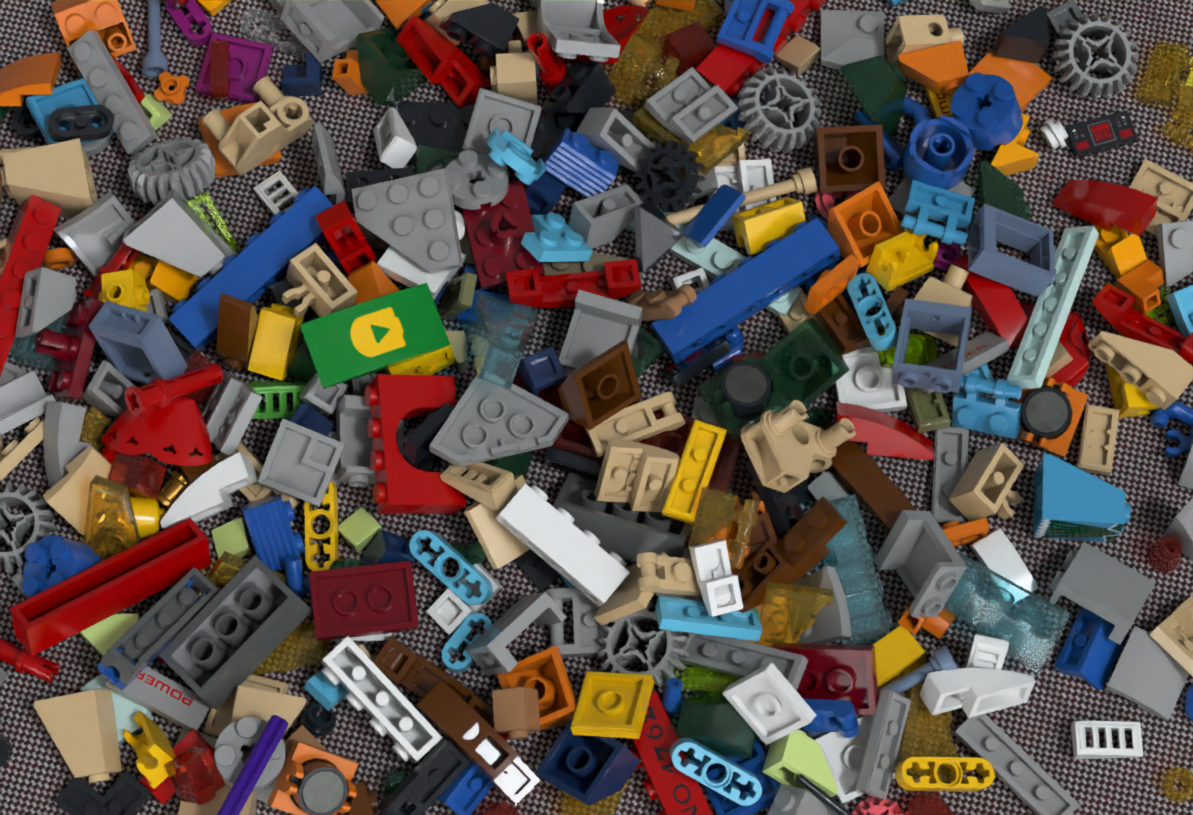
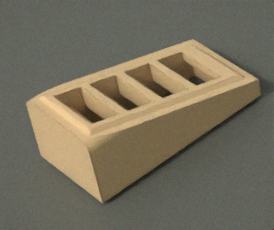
M483 462L462 467L451 464L440 475L443 482L496 511H500L517 494V486L512 472ZM466 470H468V472L464 476H461Z

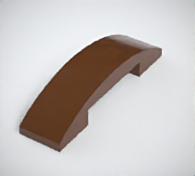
M392 636L389 637L373 661L383 674L396 683L402 684L420 698H423L439 681H443L494 729V714L491 704L421 654Z

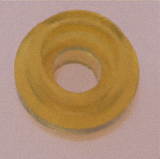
M1181 767L1168 771L1162 781L1165 795L1170 800L1179 803L1187 802L1193 798V773ZM1175 780H1181L1185 784L1184 791H1177L1174 788Z

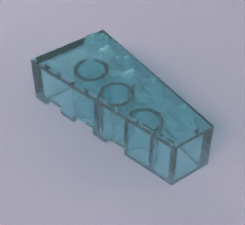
M476 291L465 329L469 332L468 341L473 343L471 353L475 355L474 364L479 379L511 389L539 314L532 311L533 308L531 306L512 304Z
M854 494L830 500L845 518L847 524L826 544L831 551L822 559L824 566L835 567L844 590L852 634L851 638L845 639L846 645H867L875 643L889 634L890 628H893V620L890 610L888 608L884 609L881 598V596H884L880 577L875 574L873 551L867 542L864 521L859 511L856 495Z
M958 552L967 569L944 607L982 635L1009 642L1007 653L1036 674H1039L1071 613L1050 604L1049 601Z

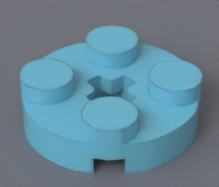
M495 128L488 136L487 145L492 149L489 153L491 159L500 166L509 165L516 171L515 175L525 184L530 185L534 180H538L547 168L542 159L540 158L535 162L531 158L533 150L515 135L506 130L500 135L499 128Z

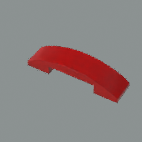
M636 259L604 262L603 270L558 275L540 276L538 268L506 271L510 302L531 307H575L578 290L615 300L641 289Z
M1109 283L1094 297L1092 303L1096 309L1125 337L1171 349L1189 364H1193V332L1187 337L1133 308L1136 297Z

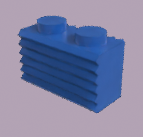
M568 128L563 131L543 159L547 173L586 198L604 192L611 182L614 181L619 167V162L610 152L598 150L596 146H592L583 134L571 132Z
M281 493L242 506L257 557L272 572L285 568L284 558L293 555L301 557L300 553L306 551L300 532L293 533L290 521L296 519L290 500L283 502Z

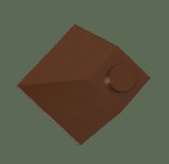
M882 125L816 128L814 131V154L820 193L861 191L877 181H880L884 190L886 189Z
M621 341L570 373L559 387L558 391L564 412L569 414V419L591 430L642 397L629 346L626 341Z

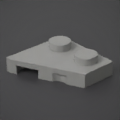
M1193 220L1157 224L1159 264L1164 284L1161 287L1172 286L1193 272Z

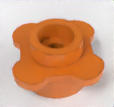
M169 72L161 73L158 77L160 81L159 87L154 91L156 100L164 101L168 104H182L186 96L185 88L190 84L188 77L185 75L173 76ZM174 86L175 88L174 90H169V87Z

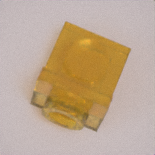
M94 406L86 408L79 441L91 444L98 452L102 453L105 444L101 438L112 425V422Z

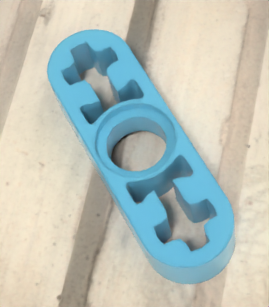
M869 273L856 275L849 281L847 290L861 324L874 349L879 351L888 350L896 345L899 332L875 277ZM867 288L869 296L863 297L861 290ZM873 307L881 308L880 311L873 316L865 315L866 312ZM883 326L885 334L880 336L877 327Z
M422 530L412 536L409 543L411 554L465 603L480 605L490 599L493 592L491 581L438 533ZM422 539H431L430 547L434 551L442 552L444 549L445 552L438 557L432 552L422 553L423 545L420 541ZM448 558L456 559L459 564V571L454 577H448L443 571V564ZM464 577L473 584L480 582L482 585L479 590L482 592V595L471 597L472 588L466 583H460L458 586L457 582L461 581Z
M684 737L672 744L670 758L676 769L739 805L749 806L760 799L762 786L752 772L694 739ZM689 748H692L693 756L701 761L698 772H696L698 769L696 762L687 758L684 762H681L682 759L679 755L681 750L687 752ZM714 763H720L725 766V774L719 780H711L706 776L708 767ZM732 776L743 785L750 781V786L753 789L752 792L745 791L740 795L741 792L738 787L730 782Z

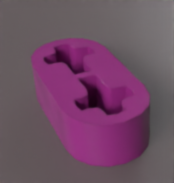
M166 0L168 14L187 42L196 47L207 45L213 29L208 17L195 0H187L184 5H186L188 14L184 15L179 8H176V2ZM195 22L198 28H203L204 33L199 35L197 32H193L191 23Z

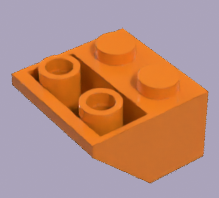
M58 0L50 3L67 48L86 32L93 30L98 32L107 50L114 57L137 49L118 0ZM73 60L76 70L80 71Z

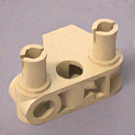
M269 76L260 79L253 87V91L260 96L266 105L259 101L239 114L232 125L229 124L218 109L209 112L202 120V123L219 141L218 151L223 154L240 175L250 171L300 138L314 123V120L309 115L307 104L300 98L284 96Z
M794 400L778 412L766 411L761 415L760 422L757 424L749 423L742 427L741 439L762 485L785 493L809 477V473L822 472L831 466V458L837 452L836 447L856 435V432L852 431L855 429L853 423L847 418H842L839 422L824 430L803 422L808 416L805 413L807 409L802 402Z

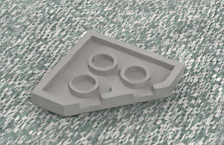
M444 168L351 189L356 221L430 273H437L463 267L448 170Z
M481 367L429 445V451L457 467L550 447L568 422L569 414Z

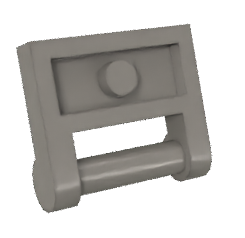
M576 587L546 590L547 594L554 595L561 604L564 601H573L574 644H564L563 621L551 624V646H548L547 649L558 646L562 659L567 657L598 656V652L606 648V645L598 643V639L608 637V633L603 630V626H608V624L600 625L593 618L599 607Z

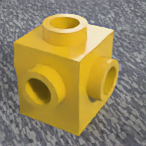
M133 269L101 274L102 292L99 293V301L105 303L109 301L147 312L146 305L150 302V295L143 276Z

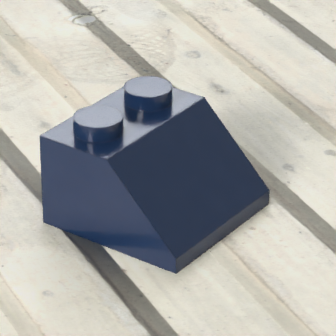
M572 716L534 774L585 805L590 806L620 791L640 760L624 744L611 737L573 735L570 729L573 720Z

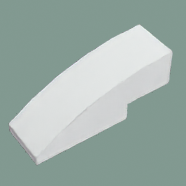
M238 452L203 473L171 505L160 522L162 529L166 530L188 518L197 523L233 507L229 494L258 482L250 456Z
M992 668L941 670L927 674L919 695L932 716L962 708L967 717L971 718L1027 703L1036 681L1030 675Z

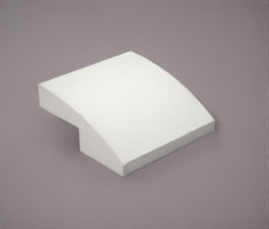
M771 159L739 160L737 166H715L718 189L721 185L725 184L743 193L774 184ZM715 192L706 195L707 202L715 194ZM776 197L739 207L734 214L775 201ZM729 218L720 231L734 230L731 218Z
M391 245L377 263L379 268L388 277L410 288L427 283L433 300L446 281L450 283L459 269L455 268L430 273ZM461 253L462 262H464L466 255Z

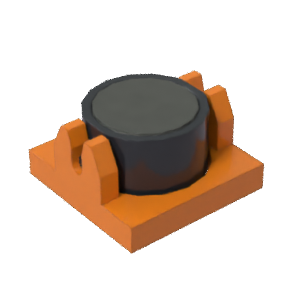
M1050 377L1044 378L1041 388L1022 389L1020 399L1014 400V402L1022 404L1020 433L1016 440L1065 458L1089 395L1072 389L1066 383H1058Z
M295 739L267 804L293 815H337L338 812L342 814L347 813L351 809L350 804L347 802V797L355 798L357 795L356 785L351 781L359 764L352 759Z

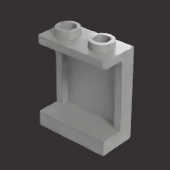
M287 0L280 19L319 62H322L376 38L384 20V15L370 0Z
M578 290L575 299V310L560 356L558 357L566 378L570 373L623 340L628 343L630 354H632L643 319V308Z
M344 395L336 406V440L346 444L337 465V482H348V485L351 487H364L368 484L376 483L375 470H372L370 466L373 442L367 432L370 406L366 405L365 396ZM404 419L399 422L396 432L397 446L402 456L404 454Z
M903 510L874 559L880 570H896L915 598L908 610L912 617H938L967 569L966 564L930 511Z
M1083 542L1077 553L1072 550L1069 552L1061 566L1062 569L1066 570L1065 574L1058 571L1051 582L1049 589L1053 590L1054 593L1049 603L1055 605L1060 595H1063L1114 624L1115 627L1108 638L1120 645L1156 582L1088 543Z
M546 591L523 596L465 650L486 676L510 672L518 662L506 649V646L533 621L539 626L561 623L566 619L565 614L561 611L563 609L562 604L554 595L547 594Z

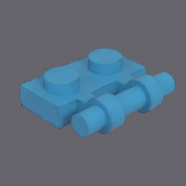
M912 180L904 211L916 214L917 216L913 217L904 214L901 227L913 230L912 234L919 236L927 234L940 238L942 243L951 245L953 242L964 246L968 233L956 230V227L968 229L975 198ZM928 218L945 223V226L930 222Z
M969 373L968 376L962 375L960 388L965 389L966 392L959 391V393L956 392L953 396L952 426L1016 439L1020 433L1022 404L1011 402L1009 398L1019 400L1022 394V387L1010 384L1009 380L998 379L996 382L981 379V375ZM980 392L993 394L995 398L981 396Z

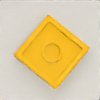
M586 671L570 727L572 734L639 739L654 686L653 676L649 674Z

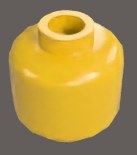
M127 497L123 500L122 505H117L116 530L117 532H122L126 540H146L158 534L159 528H162L160 522L166 514L165 508H159V504L154 497Z

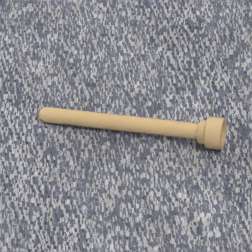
M811 167L797 170V174L791 176L792 179L743 192L746 199L739 207L794 191L797 194L803 193V195L817 192L816 179ZM705 204L667 214L666 218L675 226L690 222Z

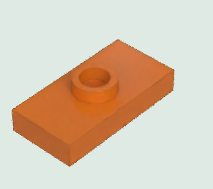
M850 254L831 271L829 269L825 270L817 282L810 287L804 309L814 315L847 288L849 281L856 276L860 260Z
M986 517L960 524V521H952L941 526L954 547L975 542L986 536L990 529Z

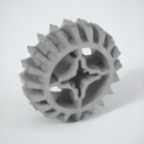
M1093 13L1090 19L1085 14L1078 18V22L1071 20L1067 24V28H1063L1058 33L1061 39H1057L1053 44V47L1058 51L1052 54L1051 59L1060 62L1054 67V71L1063 72L1064 75L1060 78V83H1064L1067 80L1071 83L1069 92L1079 88L1080 98L1086 97L1089 92L1092 100H1097L1101 94L1104 98H1109L1113 95V91L1115 93L1121 92L1124 89L1123 84L1128 85L1132 81L1130 74L1135 73L1138 68L1133 62L1139 58L1140 54L1131 51L1137 46V42L1128 41L1127 37L1130 36L1131 30H1126L1124 33L1120 30L1122 21H1117L1112 25L1111 15H1106L1101 21L1098 13ZM1092 34L1100 36L1102 39L1100 41H1093L1089 38L1084 39L1081 36ZM1111 46L1116 53L1117 59L1111 53ZM1101 47V50L1097 54L1099 58L1096 59L1097 61H1095L1092 65H1090L1091 61L1094 59L1092 55ZM1074 54L1080 60V67H1078L1075 61ZM1096 71L1102 75L1106 73L1110 78L1097 79L1088 76V74Z
M770 67L764 72L762 70L756 72L752 78H749L744 83L737 96L740 99L737 102V107L741 111L737 121L746 123L742 132L750 131L753 134L751 142L760 140L762 149L771 145L773 153L779 152L781 149L787 153L791 152L794 148L796 150L801 148L806 141L808 142L814 137V131L820 125L817 119L821 117L822 111L816 107L821 99L812 97L815 88H807L805 86L807 78L798 80L796 78V71L790 72L787 75L784 67L779 68L777 71ZM764 91V105L760 106V93ZM797 114L798 124L797 128L794 129L792 123L794 121L793 115Z
M176 137L174 140L168 141L165 139L161 143L154 142L153 146L149 148H142V153L134 155V159L129 162L128 179L136 197L142 198L143 202L148 203L152 201L153 205H156L170 190L172 192L175 191L182 200L186 198L191 199L192 195L203 193V189L210 187L211 182L216 179V162L208 145L202 143L200 139L192 140L190 137L184 139Z
M6 484L4 492H0V543H7L11 548L10 552H0V571L5 567L8 574H13L15 565H18L24 571L26 562L25 551L28 545L32 542L37 543L42 538L50 536L49 532L56 530L55 524L50 522L54 514L50 509H46L48 503L44 498L38 499L39 495L35 490L27 493V489L23 485H19L14 492L12 485ZM19 506L30 510L32 513L24 515V513L14 515L10 513L8 507ZM6 518L14 526L11 532L13 540L5 532L7 531L5 527L8 526ZM33 531L30 539L22 546L23 537Z
M649 602L646 609L613 621L614 625L612 627L603 626V630L608 633V637L598 639L600 645H606L605 649L598 652V657L606 660L601 665L605 672L649 674L653 676L654 684L656 683L659 688L665 689L664 679L667 677L677 679L673 673L675 668L685 670V665L679 659L689 657V652L681 647L686 646L690 642L687 636L682 635L684 632L680 631L672 632L664 629L658 632L653 630L648 633L642 631L639 625L650 623L658 625L656 605L653 602ZM628 634V642L625 646L621 648L622 642ZM640 638L648 644L645 645L647 647L645 651L647 657L639 652V650H642L640 648L642 645ZM667 647L664 657L659 662L660 652ZM642 662L647 666L648 670L644 672H631L625 670L624 666L629 663L634 665Z

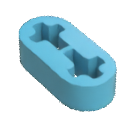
M473 613L466 617L445 644L442 650V661L448 671L462 673L473 664L474 660L466 650L463 651L465 661L457 660L454 664L450 663L452 658L449 653L451 651L459 652L463 645H466V648H468L481 636V634H476L472 641L468 640L472 634L471 624L478 626L480 623H484V632L492 625L491 620L486 615Z

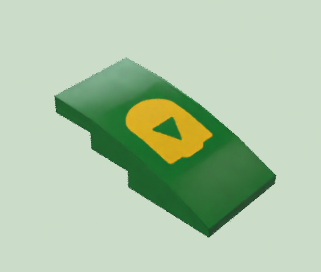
M427 283L378 297L300 324L323 389L353 378L358 379L385 368H392L450 346Z

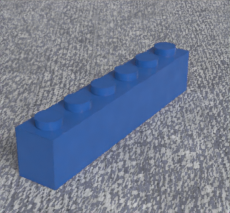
M316 186L311 190L308 188L302 190L294 198L293 202L295 204L286 212L282 210L274 215L269 221L271 225L262 234L257 232L251 236L244 245L246 248L238 256L233 254L222 263V270L215 277L211 278L209 276L196 287L197 293L189 300H181L171 310L173 315L168 319L199 352L217 337L219 298L222 293L253 304L270 289V285L275 284L278 278L287 273L291 259L316 243L318 245L326 238L315 216L334 205Z
M818 218L810 222L803 221L786 238L773 240L765 247V251L756 257L749 256L745 258L733 272L728 275L723 273L711 281L710 286L700 293L695 291L697 299L689 306H683L681 313L677 317L668 320H655V322L651 323L654 336L673 363L677 365L840 260V248Z

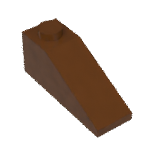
M222 293L219 298L216 352L226 369L236 373H240L241 370L252 373V371L248 370L259 320L252 303Z

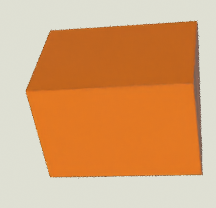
M880 181L871 184L829 209L828 233L839 246L840 255L843 258H847L852 254L860 260L859 268L870 262L875 245L904 232Z
M553 646L518 661V664L510 672L497 674L501 689L528 687L538 690L540 731L563 726L574 716L577 703L558 646Z

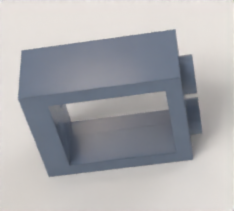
M984 203L968 226V270L1036 297L1046 287H1050L1053 284L1057 273L1054 268L1056 246L1053 241V230ZM996 241L1030 254V264L996 251Z
M905 298L893 362L892 383L900 384L906 388L922 387L934 389L941 393H959L971 327L972 307ZM911 328L959 335L954 369L905 363Z
M106 301L89 325L90 330L112 366L127 379L149 384L154 378L166 380L183 374L188 367L158 315Z

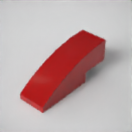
M411 16L396 38L431 84H441L457 106L475 104L479 89L486 90L491 83L483 72L459 48L417 16Z
M1069 180L1053 200L1052 206L1109 232L1115 225L1140 236L1156 215L1158 198L1119 184L1094 180Z
M344 200L315 216L323 234L348 275L350 272L371 261H374L376 264L379 260Z
M968 254L954 260L955 266L969 272L962 287L968 294L973 296L972 306L994 334L1007 340L1009 350L1020 345L1029 320L1011 288L969 271Z
M836 402L834 424L842 418L849 419L855 426V429L852 431H855L856 435L847 441L865 442L867 455L933 460L932 441L922 433H917L915 428L878 410L860 405Z

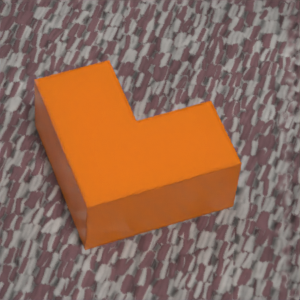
M365 49L347 50L346 59L335 60L332 79L349 95L368 94L374 58Z
M1145 261L1117 279L1118 288L1136 297L1133 306L1144 314L1161 304L1158 287L1164 284L1162 269L1152 261Z
M911 603L898 621V624L914 635L923 627L940 639L956 615L943 607L938 617H912L908 611L912 605Z

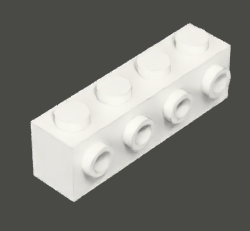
M525 483L497 516L496 520L598 607L602 606L630 573L625 568L626 562L616 553L611 551L608 554L599 546L600 540L592 532L586 529L582 532L573 524L574 518L561 507L556 510L547 502L549 497L535 485L529 487Z
M349 636L322 659L321 663L325 668L321 672L334 686L339 682L349 692L345 696L349 703L357 711H360L362 708L367 711L372 717L369 724L380 736L383 737L387 733L396 743L392 746L393 750L405 762L411 759L416 763L443 738Z

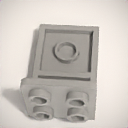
M539 0L535 27L546 36L549 45L557 52L558 56L575 59L577 54L589 55V59L601 62L608 61L609 57L619 58L621 45L607 31L604 25L603 0Z

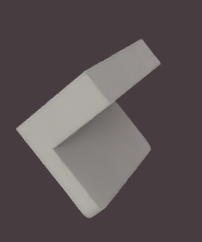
M29 371L0 386V436L46 413L47 401L56 402L52 394L45 393L34 371Z

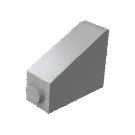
M175 191L171 192L124 233L122 240L127 246L199 277H202L208 271L210 274L217 272L223 266L222 263L225 261L223 258L226 257L227 248Z

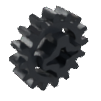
M669 140L667 144L657 142L656 150L647 148L645 152L648 159H639L638 161L643 166V170L635 172V176L642 178V182L636 186L637 189L645 190L642 200L652 201L658 209L662 208V211L672 212L673 209L684 210V203L694 204L695 201L692 194H701L702 192L697 187V183L705 181V177L698 175V171L704 165L702 163H695L699 154L689 151V145L680 143L678 145L677 141ZM681 190L680 193L674 196L676 191Z

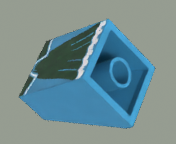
M1043 454L1034 473L1033 537L1113 543L1118 534L1124 531L1125 523H1129L1131 508L1130 503H1125V491L1051 454Z

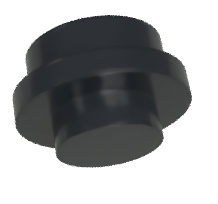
M315 703L304 710L301 723L312 735L326 736L335 727V714L332 709L328 711L322 704Z

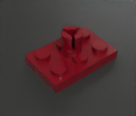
M522 181L509 183L506 196L496 205L491 206V202L481 204V209L477 210L461 208L480 290L507 285L506 271L538 268L539 275H545L543 263L539 262L521 244L526 232H535Z
M95 299L75 302L72 310L64 315L65 333H58L48 328H43L36 335L34 352L58 359L56 369L52 370L47 382V389L50 390L49 394H52L57 401L81 399L96 341L89 325L105 302Z
M411 561L309 572L316 641L343 639L347 636L352 638L419 630Z
M774 643L771 648L803 655L808 660L797 689L802 698L846 700L854 705L856 715H875L879 698L875 647L873 645Z

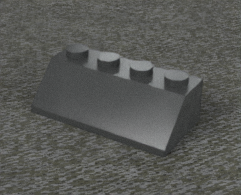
M569 472L555 500L554 508L557 510L561 507L574 518L573 524L582 532L585 529L592 532L600 540L599 546L608 554L612 551L627 563H637V555L647 552L656 554L665 552L669 557L682 558L684 548L686 549L692 530V524L662 515V512L632 511L630 504L627 502L597 501L594 494L597 481Z
M254 556L161 651L159 656L200 698L217 710L234 693L238 685H241L312 612V609L257 556Z

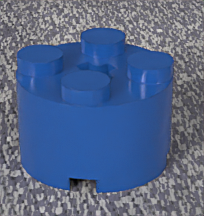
M973 73L967 77L966 82L953 95L950 106L954 119L960 121L968 128L975 149L992 150L994 149L993 146L1004 143V145L1010 143L1019 134L1023 124L1022 111L1012 85L1004 78L990 74Z
M948 116L922 120L913 129L903 155L904 173L911 180H917L946 190L957 186L963 180L974 155L970 131L963 123Z
M57 535L46 536L37 543H30L25 551L26 562L24 566L23 592L27 596L33 597L100 563L101 559L98 554H94L91 549L93 547L87 543Z

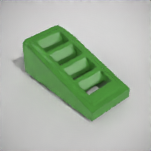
M251 381L249 385L259 394H265V407L260 406L259 403L252 419L291 418L300 407V399L298 397L308 383ZM293 392V407H287V393ZM273 393H279V407H273Z

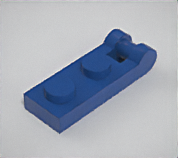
M803 698L815 712L816 716L810 724L799 730L808 732H839L844 738H852L858 734L859 724L855 718L854 705L850 701Z

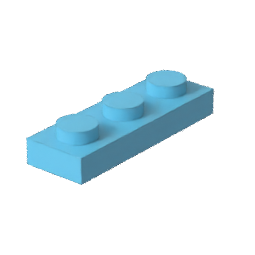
M658 596L655 608L659 629L672 632L696 633L705 636L728 637L737 640L759 641L762 627L759 612L756 608L744 613L737 610L711 617L702 601Z

